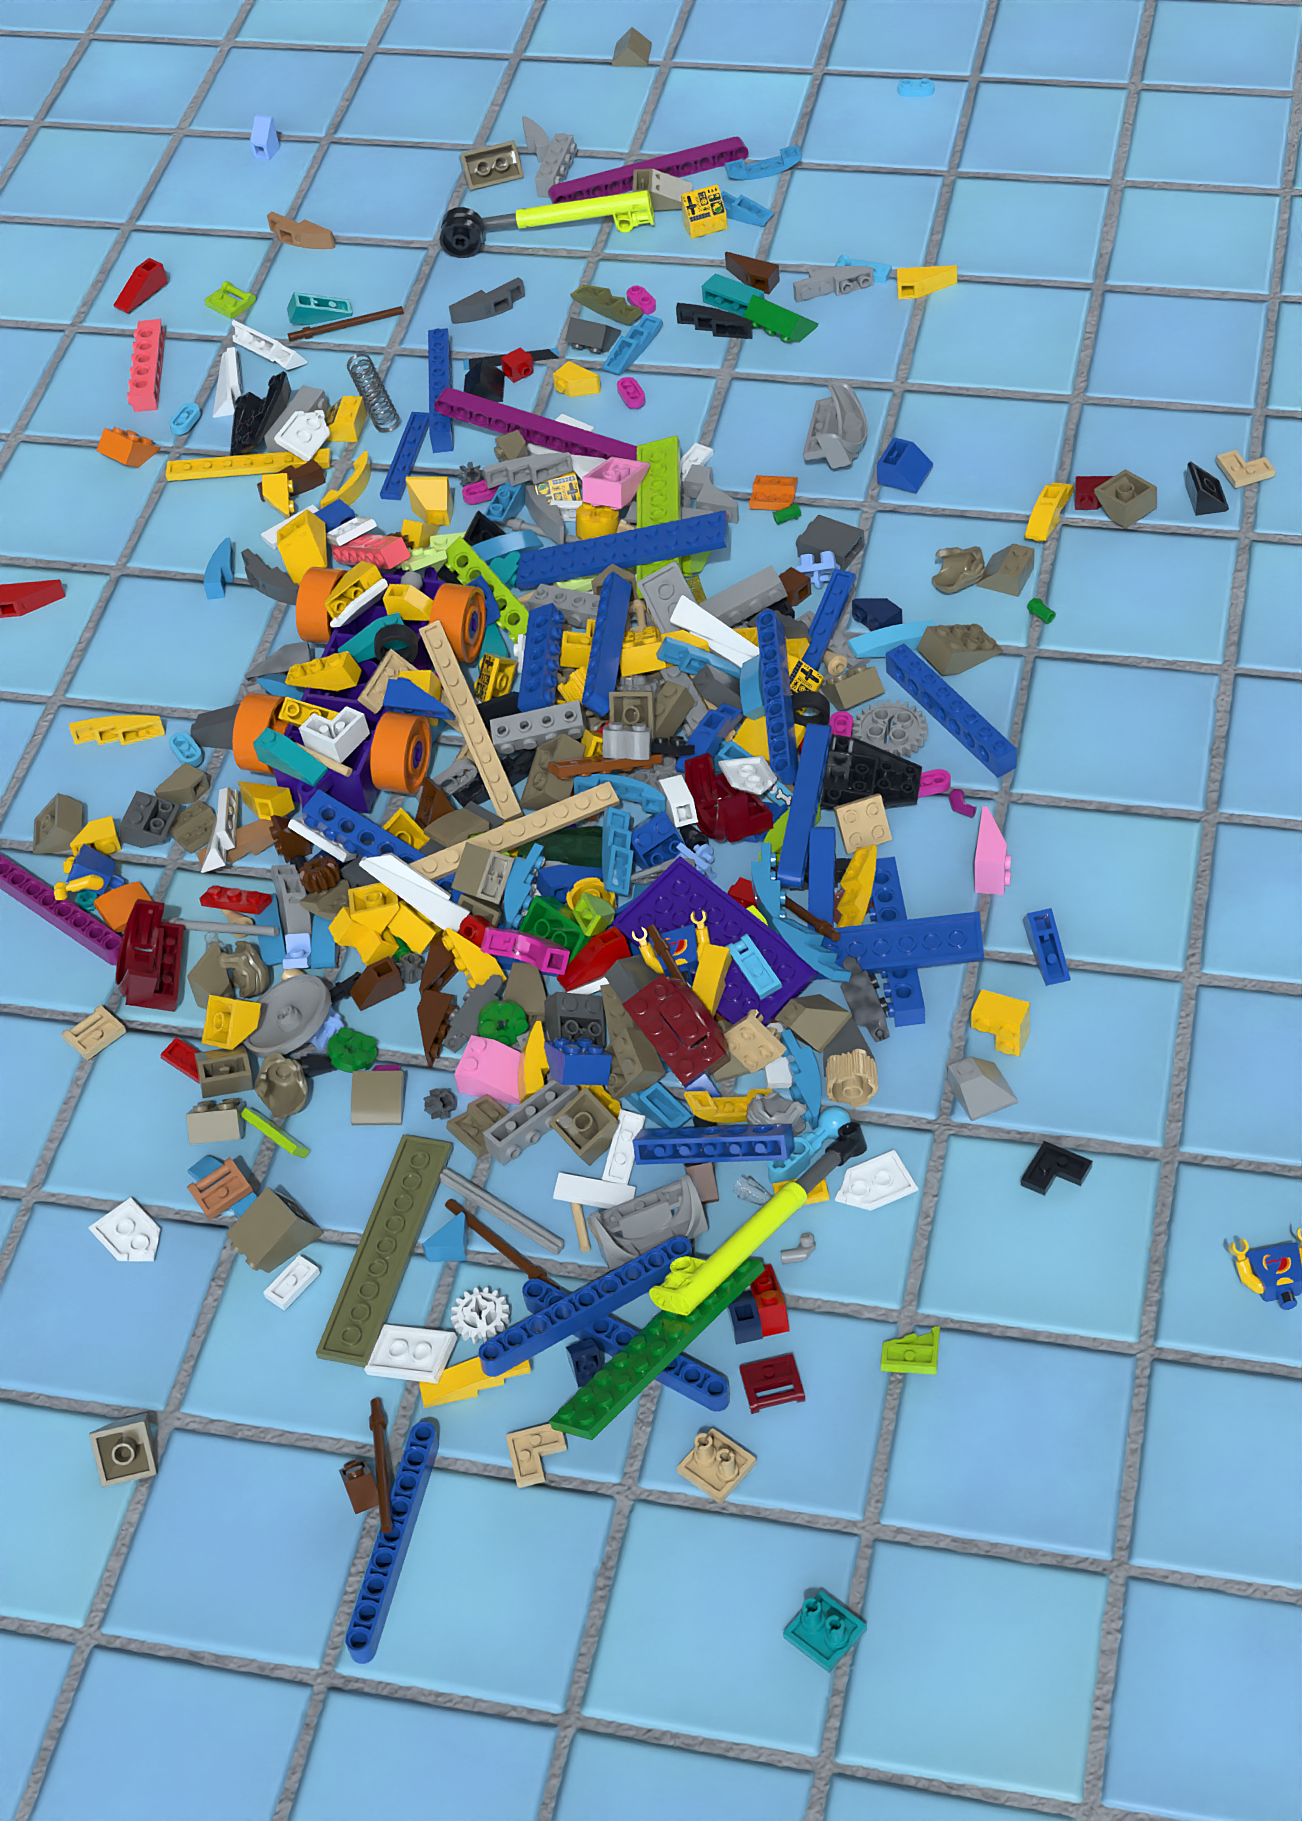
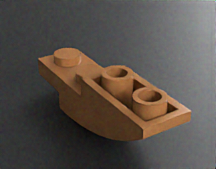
M272 211L267 215L270 231L276 233L279 241L309 249L335 248L334 236L329 229L305 219L298 223Z

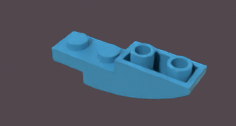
M535 843L525 861L516 857L512 864L504 893L503 924L505 930L506 928L514 930V928L518 929L523 920L522 914L524 910L528 911L534 899L531 896L532 884L535 879L534 873L536 870L541 869L545 862V857L543 856L544 846Z
M761 843V861L751 862L753 895L757 908L766 919L768 926L777 934H780L772 921L773 917L785 918V909H781V905H785V890H780V880H776V871H771V867H776V852L771 853V843Z
M788 1029L781 1032L780 1042L787 1048L782 1057L787 1058L789 1062L788 1068L792 1076V1086L789 1087L790 1095L794 1102L798 1101L803 1105L806 1104L807 1111L802 1115V1119L804 1122H809L812 1130L818 1127L822 1090L819 1068L810 1045L800 1049L791 1030Z

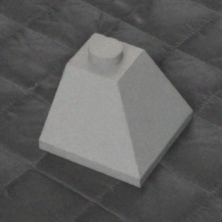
M969 1057L948 1065V1085L971 1122L1018 1103V1099L994 1062Z

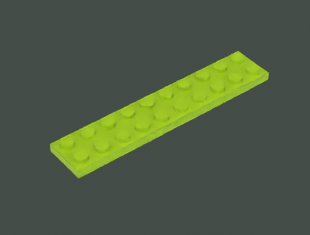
M675 435L637 445V461L650 463V468L637 489V529L681 520L680 441L678 436ZM681 557L638 565L637 582L674 561L678 563L681 569ZM637 585V595L641 599L644 597Z

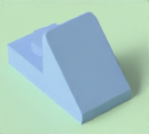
M308 933L287 934L285 936L287 954L283 958V968H308L311 962L310 935Z

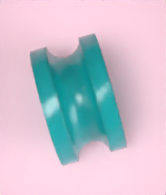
M83 889L77 894L76 900L81 910L91 912L96 909L93 905L94 900L98 898L96 893Z

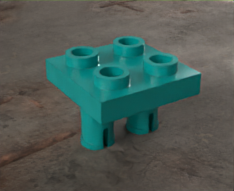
M820 1590L814 1598H808L804 1601L802 1612L783 1632V1638L830 1673L867 1631V1625Z

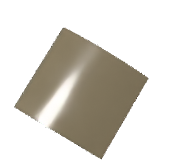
M199 800L176 815L168 834L191 854L209 842L216 815H214L210 806Z
M462 808L436 819L424 829V834L449 848L468 840V835L489 831V821L466 808Z
M341 879L336 883L335 887H330L328 891L324 890L319 894L317 892L309 893L299 902L302 907L311 913L333 921L343 906L350 908L348 889L351 888L348 880Z
M353 1071L351 1090L352 1126L402 1125L404 1109L402 1097L405 1077L403 1071Z
M486 1094L469 1103L466 1112L447 1121L446 1129L476 1157L480 1158L488 1153L483 1132L501 1120L508 1112Z

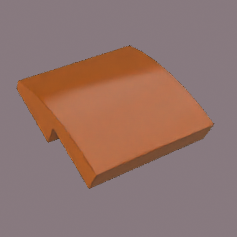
M756 475L753 482V492L749 500V509L781 510L789 507L791 503L794 504L798 477Z
M137 881L103 894L94 900L93 905L113 932L119 933L125 930L129 915L137 899L152 901V899L140 882Z

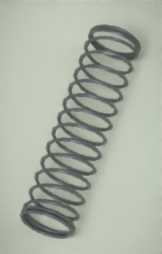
M365 353L353 355L347 362V370L353 379L359 395L363 397L364 405L377 431L384 433L394 430L399 424V416L378 376L371 358ZM360 356L368 358L357 361L350 370V365L354 359ZM361 361L370 362L369 364L360 365L355 369L354 372H352L354 366ZM369 366L367 369L355 373L360 367ZM369 375H373L372 378L366 379L365 381L361 382L362 378H366ZM376 379L373 383L363 386L364 383ZM374 384H378L376 387L371 388L368 391H365L367 387H370ZM377 388H380L378 392H375L372 395H367L369 392ZM378 393H382L381 396L376 397L373 400H369L370 397L375 396ZM380 398H384L383 401L378 402L374 405L372 404L373 401H376ZM383 402H387L385 406H382L378 409H374L375 406L380 405ZM385 407H389L387 410L381 411L380 413L376 414L378 410H381ZM385 413H390V414H389L387 417H385V418H381V419L379 418L380 415H383V414H385ZM392 413L394 414V417L386 423L376 422L377 420H384L390 417ZM397 416L396 422L390 427L381 428L376 425L388 424Z

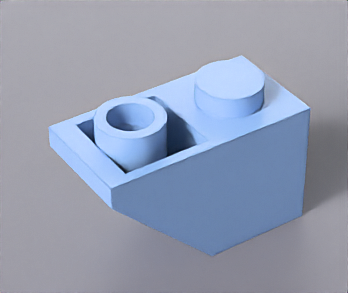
M260 114L255 116L250 140L254 158L270 161L280 149L274 120L271 116Z

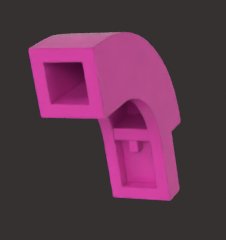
M486 927L480 949L483 953L522 960L536 966L542 972L560 975L565 974L570 954L568 949L551 940L508 928L502 930Z

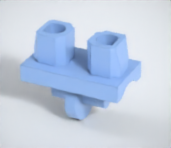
M831 551L820 553L821 563L815 564L813 554L801 555L800 566H796L797 571L806 576H813L809 578H811V583H815L817 589L823 588L825 581H830L829 574L833 573L834 569L840 570V565L836 563L835 555Z
M682 843L676 847L680 853L675 858L681 856L682 858L694 859L695 868L697 870H705V876L713 881L717 875L710 870L711 867L706 863L707 861L709 863L714 861L712 856L713 847L709 844L702 846L697 844L693 848L696 853H693Z
M331 1005L320 1028L306 1041V1043H313L318 1051H324L330 1037L338 1033L340 1028H345L344 1024L340 1021L341 1016L332 1009Z

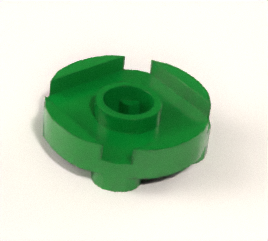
M498 999L492 1000L481 1009L477 1018L479 1020L477 1028L479 1037L496 1040L508 1047L516 1043V1037L522 1035L528 1028V1022L526 1021L523 1009L510 999L502 1001ZM500 1019L502 1021L506 1020V1023L502 1028H498L499 1024L497 1022Z
M340 1028L338 1033L330 1037L326 1048L327 1057L329 1055L332 1059L331 1064L341 1071L353 1073V1071L366 1068V1071L375 1063L377 1055L376 1040L371 1036L352 1031L349 1028Z

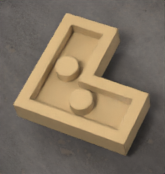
M1237 450L1216 455V463L1234 488L1275 477V469L1266 457L1245 462Z
M550 1423L505 1435L518 1488L545 1482L540 1457L567 1450L563 1432L553 1430Z

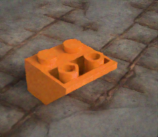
M113 427L112 430L103 429L96 451L125 465L139 468L157 453L160 447L152 444L153 440L149 438L138 437V433L126 430L125 433V430Z

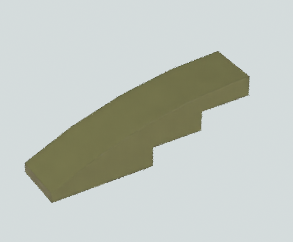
M583 284L570 294L571 298L583 306L618 322L630 324L643 314L640 307L627 305L625 298L612 296L608 288Z

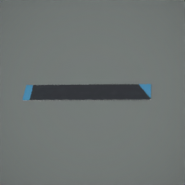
M558 348L526 352L531 354L534 362L559 359ZM506 354L464 359V370H471L482 358L494 366H502L501 357Z

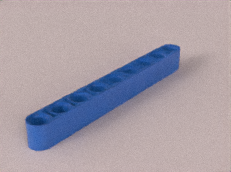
M614 571L605 578L602 584L582 696V704L600 717L609 711V692L615 691L632 584Z
M768 609L762 611L757 616L756 623L770 767L782 784L791 785L796 781L799 765L784 625L775 612Z
M808 723L806 727L777 871V880H780V887L799 889L803 887L810 851V827L815 826L831 743V725Z
M682 1236L673 1237L484 1342L478 1351L483 1373L490 1377L499 1376L649 1292L653 1286H660L665 1281V1277L671 1272L670 1264L675 1259L684 1256L692 1257L690 1241Z
M540 1279L528 1280L522 1287L525 1305L533 1314L569 1296ZM606 1315L572 1335L583 1341L592 1338L599 1350L613 1357L625 1347L621 1346V1344L629 1343L639 1332ZM680 1354L654 1379L715 1412L725 1410L730 1403L728 1384L724 1378ZM669 1367H674L673 1370H666ZM690 1380H698L695 1383H689ZM715 1392H720V1393H721V1394L715 1395V1396H714V1395H711L712 1393H715Z
M427 1421L416 1423L410 1431L390 1495L392 1531L390 1533H382L381 1527L379 1529L346 1634L345 1642L351 1658L359 1664L370 1662L377 1652L438 1453L439 1441L435 1428ZM428 1437H429V1439L426 1440V1441H420V1440H422L423 1438H428ZM417 1462H422L420 1465L412 1466ZM408 1487H414L410 1491H404ZM401 1512H407L403 1516H397ZM398 1537L396 1541L388 1542L391 1538ZM385 1563H391L386 1568H380ZM377 1589H383L379 1594H372ZM370 1615L375 1616L370 1621H364V1619ZM366 1642L365 1646L355 1648L359 1643Z

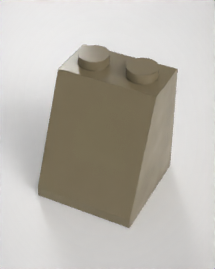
M267 1186L226 1235L232 1240L230 1244L232 1248L239 1254H244L247 1257L245 1262L255 1271L261 1269L270 1273L318 1239L324 1232L294 1200Z

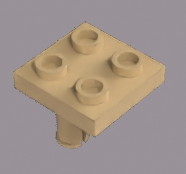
M879 793L834 807L836 823L840 831L845 853L850 854L855 852L857 848L871 844L878 845L892 840L882 797Z
M754 1009L750 1010L747 1016L722 1032L728 1043L729 1051L752 1074L782 1056L787 1049L779 1041L780 1032H777L774 1036L777 1029L774 1027L766 1028L761 1023L763 1021L762 1014L756 1018L759 1012Z
M712 1428L707 1434L701 1433L695 1437L694 1449L676 1469L679 1475L722 1504L754 1468L757 1461L754 1456Z

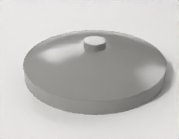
M312 975L294 976L270 988L256 1001L261 1003V1016L257 1028L243 1040L244 1045L252 1054L260 1058H266L274 1053L285 1055L300 1047L320 1028L329 1012L331 995L328 988L319 978Z

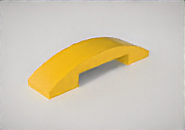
M363 451L353 463L355 472L339 491L331 489L320 501L321 509L339 498L350 506L363 493L371 476V464L367 451Z
M750 1089L747 1096L714 1098L710 1097L708 1091H685L684 1097L693 1114L701 1119L716 1123H739L747 1121V1105L751 1102V1099L755 1098L757 1094H762L765 1097L772 1092V1089Z

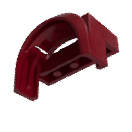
M709 753L685 760V783L694 800L698 819L696 825L703 834L717 843H722L726 839L729 842L740 841L745 837L761 834L766 830L774 828L772 812L757 795L734 789L724 773L714 776L712 756Z
M137 899L129 915L121 940L116 965L115 984L122 996L126 997L125 1005L174 1012L178 999L184 925L161 921L165 903ZM139 947L141 949H151L152 951L136 950L134 948ZM156 956L155 970H153L154 958Z
M662 974L622 1004L684 1088H687L704 1074L710 1077L730 1061L728 1043L717 1023L699 998L680 979L666 978ZM661 1014L667 1020V1022L670 1024V1026L673 1028V1030L676 1032V1034L679 1036L682 1042L678 1039V1037L675 1035V1033L672 1031V1029L669 1027L666 1021L662 1018ZM707 1036V1039L703 1041L700 1045H698L696 1048H691L701 1039Z

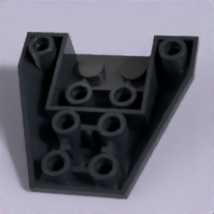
M282 371L270 378L267 396L263 399L251 392L237 398L233 415L230 456L243 455L254 449L285 410L291 394V387L286 372Z
M832 734L820 807L834 809V807L878 793L882 797L884 807L916 805L922 766L857 738Z

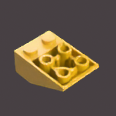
M308 509L277 531V547L294 584L297 583L300 586L304 574L310 567H327L325 522Z
M649 626L643 628L642 632L634 633L633 630L624 632L619 661L622 677L667 668L666 661L657 659L656 655L662 644L659 628L656 629V626Z

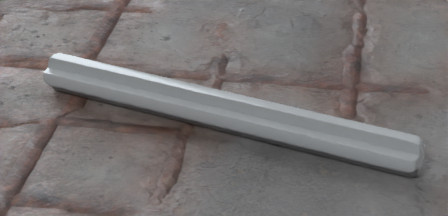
M445 1168L440 1173V1182L556 1255L563 1250V1240L448 1168Z

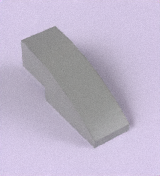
M524 116L522 121L528 153L536 152L538 163H541L549 149V139L537 123Z

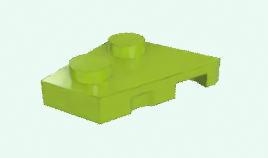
M932 1327L931 1333L918 1337L916 1333L906 1335L902 1339L884 1342L882 1346L881 1371L937 1375L940 1327Z

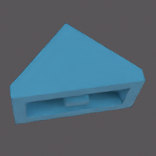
M463 1212L459 1213L422 1243L425 1258L429 1262L466 1261L469 1228Z

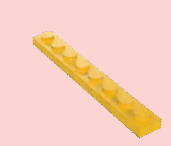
M330 448L318 449L310 460L316 461L322 469L330 468ZM290 451L167 461L166 478L167 481L275 473L290 465L296 469L308 461L302 460Z

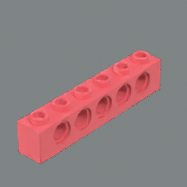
M161 319L138 321L137 329L134 330L136 341L133 342L134 354L131 355L133 367H130L131 379L128 381L130 392H127V400L129 404H132L134 412L158 410L165 331Z
M361 534L341 546L331 544L333 549L332 555L340 564L356 566L361 561L375 564L377 568L391 569L411 557L402 537Z

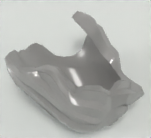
M772 1091L765 1097L762 1094H757L747 1105L748 1112L746 1118L749 1125L792 1124L793 1137H796L805 1130L806 1123L801 1122L802 1118L800 1116L806 1113V1104L803 1105L798 1101H786L778 1093Z

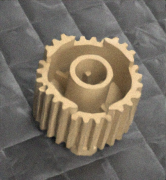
M855 1049L851 1054L847 1052V1054L842 1053L841 1056L832 1055L828 1058L826 1067L828 1099L835 1103H849L850 1107L857 1108L858 1106L863 1107L862 1105L867 1106L869 1099L871 1100L875 1096V1093L879 1090L878 1069L876 1061L874 1062L873 1058L870 1059L865 1050Z

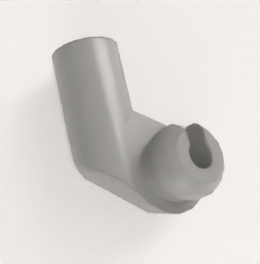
M808 1233L803 1234L799 1238L800 1244L796 1249L781 1251L782 1264L806 1261L815 1250L816 1243L814 1242V1237Z

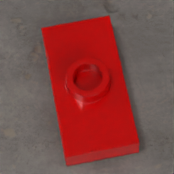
M175 1037L161 1053V1059L200 1084L194 1053L200 1052Z

